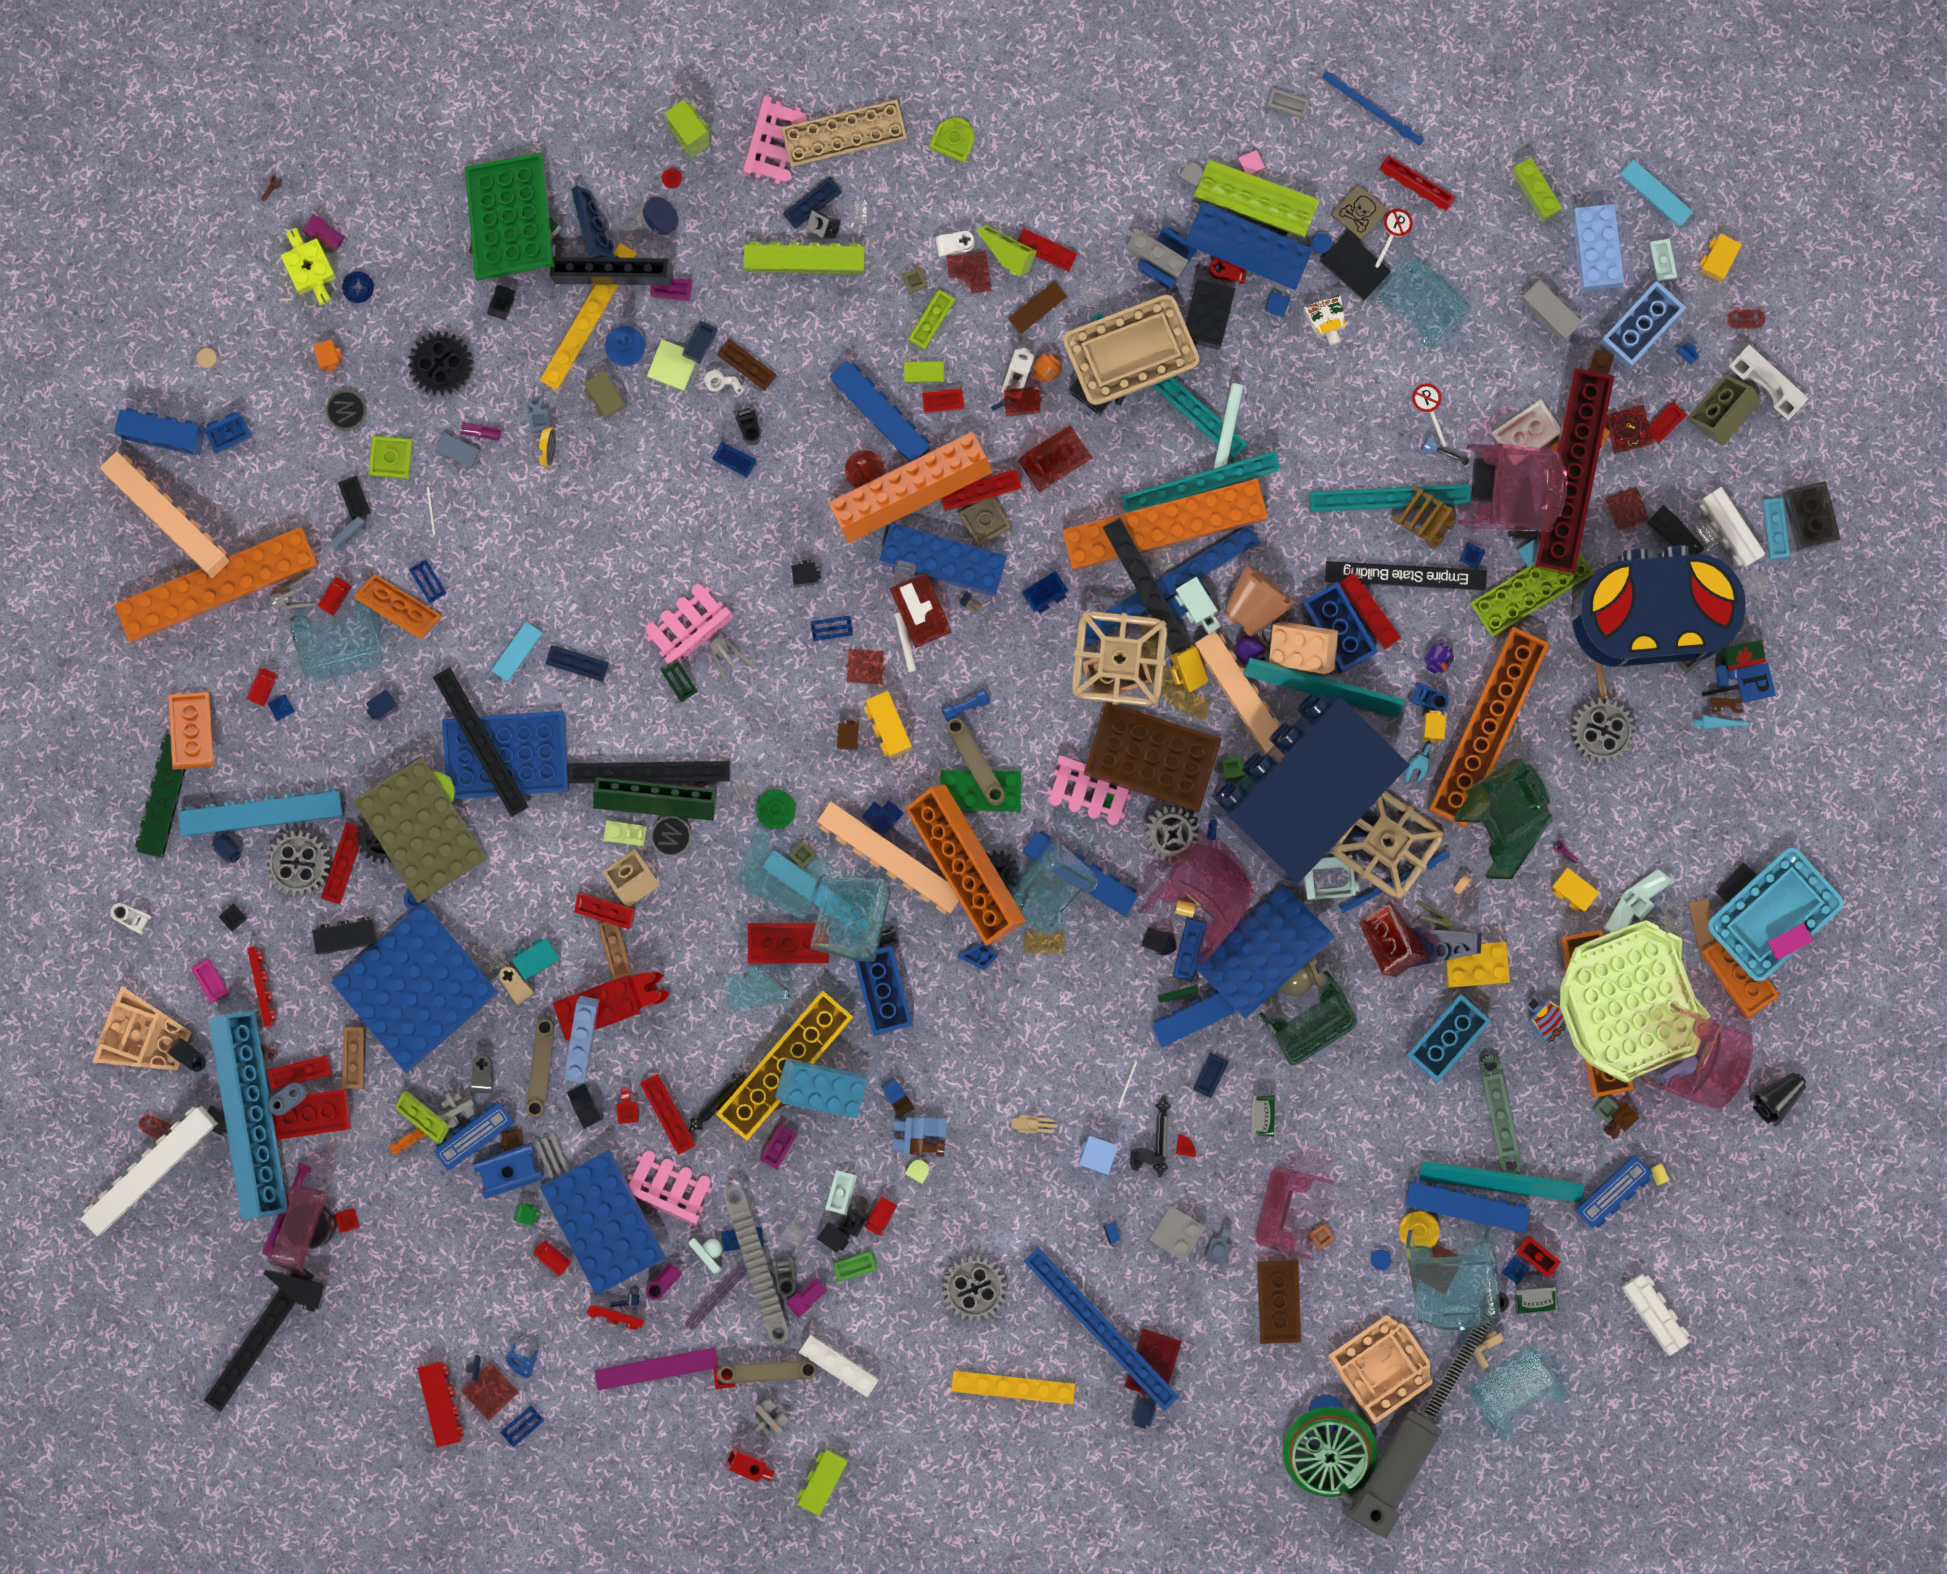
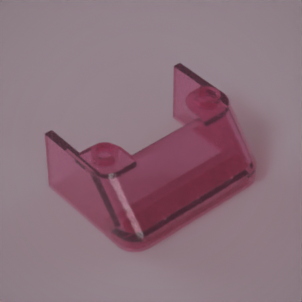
M1283 1167L1273 1169L1269 1176L1254 1234L1255 1242L1262 1247L1313 1260L1314 1256L1296 1252V1238L1293 1234L1283 1231L1293 1191L1298 1193L1307 1192L1311 1188L1313 1180L1333 1185L1334 1181Z
M296 1186L295 1189L291 1188L288 1200L290 1203L275 1247H271L268 1259H271L270 1264L276 1269L305 1277L306 1272L302 1267L324 1202L330 1203L331 1199L327 1192Z

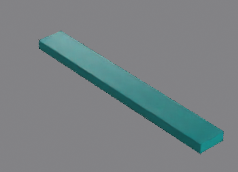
M1272 451L1121 497L1125 511L1129 513L1281 471L1277 452Z
M1470 484L1417 487L1426 494L1433 496L1436 500L1443 502L1446 506L1471 505ZM1413 487L1309 492L1310 512L1407 508L1417 493L1412 491ZM1421 497L1415 507H1422L1427 499ZM1431 503V505H1430L1429 507L1437 506V505H1435L1434 503Z
M1249 658L1243 676L1309 694L1314 693L1316 696L1325 694L1342 697L1349 705L1397 718L1404 706V700L1253 658Z
M1422 1161L1419 1172V1180L1579 1203L1584 1191V1184L1427 1161Z

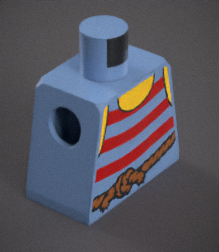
M1535 997L1526 1005L1534 1013L1528 1020L1545 1045L1547 1047L1551 1046L1567 1030L1560 1006L1551 1000H1547L1542 1005Z

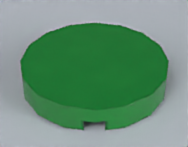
M772 789L760 796L756 803L755 811L762 825L769 829L778 830L785 828L792 822L795 817L796 806L788 793L783 790Z

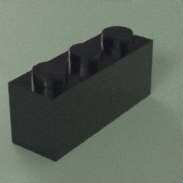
M369 916L357 918V922L349 923V920L339 921L337 926L329 927V924L318 925L316 930H312L317 955L378 944L375 920H369Z

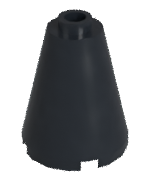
M1791 1073L1753 1092L1749 1100L1750 1102L1753 1100L1756 1104L1753 1108L1758 1115L1768 1124L1773 1122V1126L1776 1127L1783 1121L1806 1089V1080L1801 1074Z

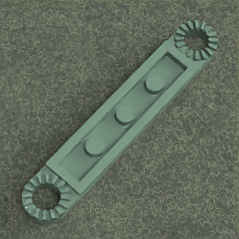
M1487 1055L1480 1060L1479 1068L1500 1167L1504 1173L1517 1174L1521 1170L1522 1164L1500 1062L1495 1056ZM1490 1059L1495 1062V1069L1493 1071H1487L1484 1068L1486 1060ZM1509 1159H1513L1517 1164L1514 1171H1508L1505 1167Z

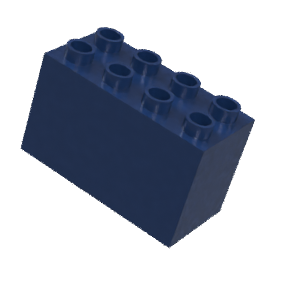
M1312 693L1306 697L1297 708V711L1302 716L1292 726H1289L1286 722L1280 725L1269 738L1274 746L1263 756L1259 752L1254 753L1241 768L1246 776L1236 785L1231 781L1227 782L1213 797L1218 805L1212 812L1280 878L1296 884L1300 883L1409 766L1342 697L1322 694L1317 697Z

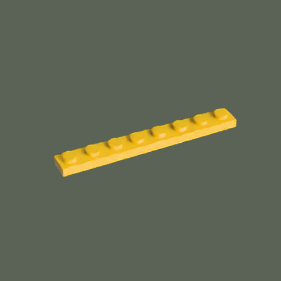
M619 243L614 252V256H619V258H635L637 252ZM619 285L594 286L542 375L540 382L556 391L559 390Z

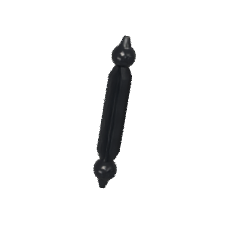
M745 1071L740 1074L733 1073L731 1075L732 1081L726 1083L699 1112L698 1118L690 1119L691 1123L688 1130L690 1133L703 1129L702 1123L708 1121L736 1091L737 1086L742 1085L746 1075Z
M1162 1096L1158 1104L1155 1105L1159 1110L1156 1123L1155 1152L1164 1155L1162 1163L1153 1165V1169L1157 1172L1158 1177H1162L1163 1173L1168 1170V1166L1164 1163L1167 1158L1168 1114L1166 1111L1171 1108V1105L1166 1101L1165 1096Z

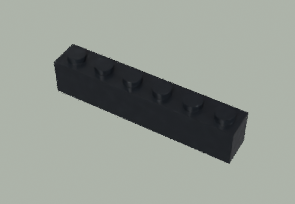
M554 257L555 267H550L549 276L555 284L672 286L674 266L668 258Z

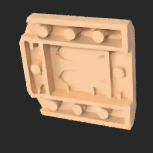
M1387 1315L1328 1355L1332 1366L1364 1414L1373 1424H1376L1433 1384L1430 1375L1429 1359L1408 1328Z

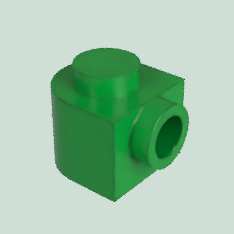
M522 1202L521 1206L517 1205L513 1221L534 1226V1223H538L541 1211L534 1210V1205Z

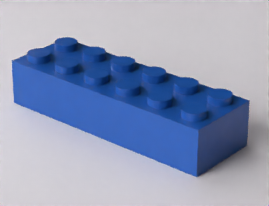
M1202 203L1185 241V244L1293 290H1296L1313 251L1310 247L1206 203Z
M890 523L879 563L996 597L1007 556Z

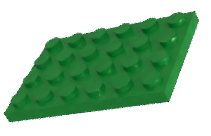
M540 152L466 166L465 178L475 279L479 281L555 267L543 154Z

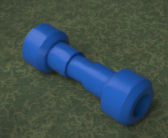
M982 689L977 691L975 696L967 699V701L954 706L949 704L943 707L941 711L946 721L949 722L969 708H974L978 705L983 707L990 704V698L986 690Z

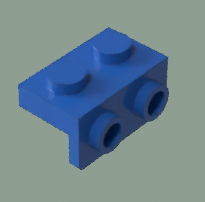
M236 412L226 415L225 419L220 422L215 420L208 423L207 427L203 429L215 454L252 438L243 415Z

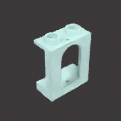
M1336 857L1322 858L1304 877L1306 901L1355 896L1356 892L1359 891L1358 879L1354 880V870ZM1340 867L1348 872L1349 881L1345 886L1315 890L1314 869Z

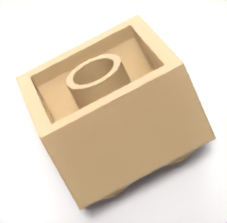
M636 849L602 871L617 896L628 907L637 903L641 898L660 886Z

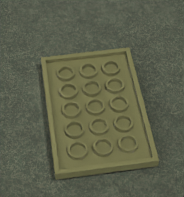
M420 757L353 799V802L417 903L487 860L423 757Z

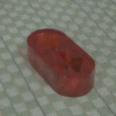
M1733 310L1727 316V324L1733 329H1758L1766 321L1765 314L1760 310ZM1737 314L1738 318H1744V321H1739L1738 324H1735V321H1731V318ZM1757 314L1761 321L1755 324V321H1748V318H1753Z
M151 1115L141 1117L138 1124L142 1132L157 1139L164 1135L163 1132L158 1131L159 1128L167 1129L173 1126ZM150 1118L151 1123L157 1127L156 1129L148 1128L146 1130V1125L143 1122L148 1121Z

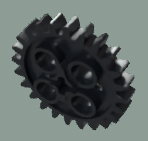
M437 331L436 337L430 332L429 339L422 336L423 343L421 344L416 341L415 343L418 348H411L414 356H408L409 360L413 361V363L408 364V367L414 369L409 374L410 376H416L413 382H420L418 388L422 389L425 387L426 394L432 390L433 396H436L438 391H440L442 397H444L445 391L452 395L453 388L459 392L458 385L466 386L463 380H470L467 372H473V369L468 367V365L474 363L473 360L468 359L472 356V353L465 352L469 347L467 345L461 346L463 340L459 339L456 341L455 334L449 338L448 332L441 336L440 332ZM440 345L445 347V351L442 354L435 353L436 347ZM452 350L453 353L447 357L448 353ZM452 359L460 360V364L457 367L450 366ZM438 360L441 362L443 361L445 365L441 367L438 366L436 362ZM424 361H431L429 369H422L421 366ZM434 371L432 377H428V375ZM439 374H446L447 377L444 382H437L436 379Z

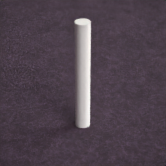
M903 612L896 613L895 618L908 672H914L916 667Z

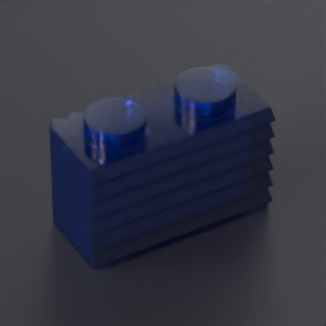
M1054 571L1022 591L1021 594L1034 614L1037 612L1042 614L1050 609L1048 605L1056 602L1058 604L1065 600L1068 589L1058 573Z

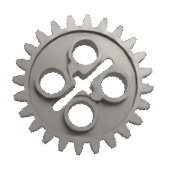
M1599 698L1597 699V704L1591 700L1589 701L1590 707L1583 704L1584 711H1576L1579 718H1572L1576 725L1570 726V728L1575 729V732L1571 733L1570 736L1576 737L1572 744H1579L1576 751L1583 750L1582 757L1589 755V761H1593L1596 757L1597 763H1601L1602 758L1606 764L1609 763V757L1613 762L1617 761L1616 755L1621 758L1624 757L1622 751H1630L1627 744L1633 745L1634 742L1630 740V737L1636 736V734L1631 733V730L1635 729L1636 726L1630 725L1634 718L1627 717L1630 711L1623 712L1624 705L1617 707L1616 700L1610 704L1609 698H1606L1604 703ZM1596 712L1602 715L1600 723H1596L1593 720V715ZM1614 720L1620 722L1621 727L1618 731L1612 728ZM1587 723H1590L1598 728H1602L1605 726V730L1607 732L1618 735L1619 739H1616L1609 734H1603L1601 736V731L1588 727ZM1587 731L1594 733V740L1592 742L1586 740L1585 735ZM1607 738L1613 742V747L1610 750L1604 747V741Z
M291 831V837L284 833L283 841L276 838L278 845H270L274 849L273 852H266L271 856L270 859H265V862L270 863V866L266 867L265 870L271 871L267 878H274L271 884H279L278 891L285 888L286 895L291 890L294 897L297 896L298 891L301 896H305V890L313 894L312 887L319 890L318 883L325 884L322 877L329 876L325 872V869L331 868L330 865L326 864L331 858L325 857L329 850L321 849L324 843L320 842L317 844L318 837L315 836L311 840V833H307L305 837L303 831H299L298 836H296L294 831ZM288 847L294 850V854L290 858H286L284 855V851ZM308 849H312L314 852V856L310 860H306L304 857ZM299 858V861L303 863H315L316 866L308 867L300 865L297 869V867L294 865L280 864V861L284 860L297 862ZM289 867L292 872L291 876L284 878L282 871L284 868ZM306 869L312 872V876L308 880L302 878V873Z
M970 1255L968 1262L961 1258V1265L954 1262L955 1269L948 1268L951 1275H944V1278L948 1280V1283H942V1286L947 1288L942 1294L948 1295L944 1302L951 1303L948 1307L949 1310L952 1308L956 1309L954 1312L955 1316L959 1312L962 1313V1320L966 1315L969 1316V1322L972 1321L973 1316H976L978 1322H980V1316L982 1315L987 1320V1313L990 1312L995 1315L993 1309H1001L998 1302H1005V1299L1001 1297V1294H1007V1291L1002 1290V1287L1006 1286L1007 1283L1001 1282L1005 1275H998L1001 1268L994 1270L995 1262L988 1265V1258H985L983 1262L980 1261L979 1256H977L976 1261H973ZM978 1269H982L986 1273V1277L982 1281H977L974 1278V1272ZM963 1277L966 1279L967 1286L964 1289H959L955 1286L957 1278ZM988 1280L991 1281V1284L979 1288L978 1294L970 1292L961 1297L957 1296L958 1293L970 1289L972 1283L979 1285ZM986 1288H990L994 1292V1296L990 1300H985L982 1297V1291ZM967 1296H971L975 1300V1304L971 1308H967L963 1304V1300Z

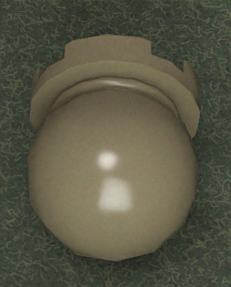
M1315 956L1279 988L1285 995L1301 996L1307 993L1312 985H1316L1318 988L1326 985L1323 974L1319 973L1314 966L1318 964Z

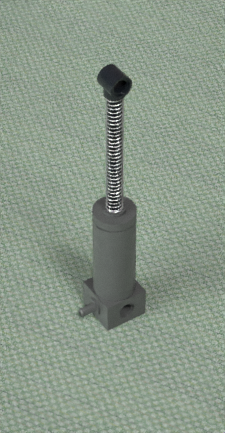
M1490 1291L1485 1295L1482 1307L1484 1311L1480 1314L1481 1317L1476 1321L1475 1327L1470 1331V1335L1464 1341L1465 1344L1460 1348V1352L1458 1351L1459 1354L1456 1355L1454 1362H1452L1453 1364L1448 1368L1449 1371L1446 1372L1444 1379H1442L1443 1381L1440 1382L1438 1389H1436L1437 1391L1432 1395L1433 1398L1428 1402L1427 1408L1424 1409V1412H1419L1418 1414L1409 1410L1362 1490L1356 1488L1352 1495L1344 1491L1340 1493L1339 1498L1347 1503L1341 1513L1373 1533L1387 1539L1401 1515L1396 1511L1397 1507L1443 1431L1436 1426L1434 1419H1436V1415L1438 1416L1437 1413L1440 1412L1439 1410L1444 1405L1443 1403L1446 1402L1447 1396L1452 1392V1388L1454 1389L1453 1386L1456 1385L1457 1379L1462 1375L1461 1373L1466 1368V1364L1468 1361L1470 1362L1469 1359L1472 1358L1473 1352L1478 1348L1479 1342L1484 1338V1334L1486 1335L1485 1332L1488 1331L1487 1329L1492 1324L1491 1322L1494 1321V1317H1498L1501 1312L1508 1308L1509 1299L1506 1294ZM1498 1296L1500 1299V1303L1498 1306L1495 1307L1493 1305V1300L1495 1297Z

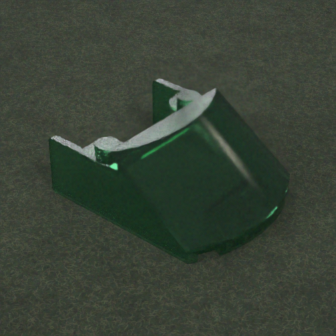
M1512 759L1466 790L1465 792L1468 797L1453 818L1455 822L1480 823L1482 821L1493 841L1489 847V854L1493 863L1485 874L1487 879H1513L1553 819L1552 814H1548L1547 804L1550 803L1540 776L1530 764L1523 763L1522 759Z

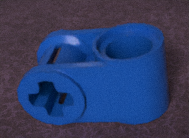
M1416 682V689L1412 698H1409V702L1434 711L1443 712L1446 710L1449 704V698L1446 694L1428 685ZM1442 698L1445 701V705L1443 707L1435 706L1434 699Z

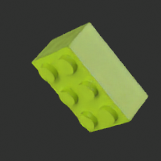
M682 100L664 114L668 128L692 159L711 145L709 140L711 136L705 121L698 119L694 106Z

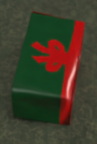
M1763 640L1719 650L1723 665H1726L1727 671L1766 662Z

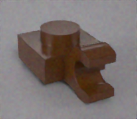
M1710 697L1707 699V707H1711L1712 711L1723 712L1725 708H1730L1734 713L1740 714L1743 712V709H1737L1735 705L1737 702H1744V699Z
M1625 1102L1611 1115L1613 1121L1603 1130L1612 1139H1616L1620 1135L1621 1129L1626 1132L1639 1117Z

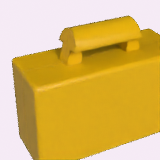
M1190 645L1191 647L1186 651L1170 654L1174 665L1170 668L1173 680L1176 685L1182 683L1187 692H1192L1208 682L1198 649L1193 645Z

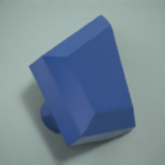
M983 942L959 954L957 957L985 971L998 955Z

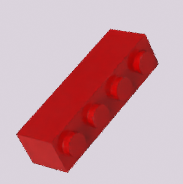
M443 1361L418 1367L417 1371L436 1448L463 1441L462 1437L465 1436L462 1424H458L457 1417L460 1416L457 1404H453L452 1397L455 1396L452 1384H448L447 1377L450 1376L448 1365H444Z

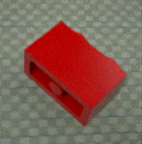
M1526 1236L1514 1250L1516 1254L1546 1278H1549L1561 1263L1560 1260L1530 1236Z

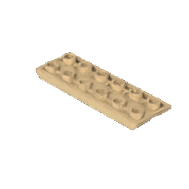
M898 100L781 128L791 167L907 139Z

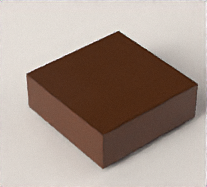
M522 1129L501 1132L504 1152L524 1145Z

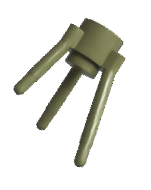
M1419 900L1416 901L1418 905L1439 917L1435 920L1421 915V919L1435 924L1434 929L1453 930L1454 921L1449 920L1448 916L1439 913ZM1403 928L1402 932L1407 933V928Z

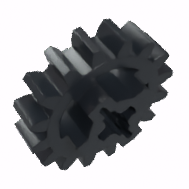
M993 850V855L991 856L986 853L994 867L1003 869L1000 872V877L1008 891H1010L1008 886L1016 885L1013 879H1019V876L1015 874V872L1019 871V867L1013 866L1017 861H1010L1012 855L1008 854L1005 857L1003 850H1001L999 855L995 850ZM994 859H1002L1006 863L999 864ZM1011 869V875L1007 881L1005 875Z

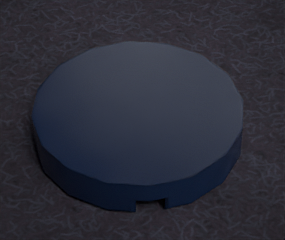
M652 197L644 203L642 214L645 222L652 230L656 229L660 235H668L676 230L678 216L676 210L667 200L661 197Z

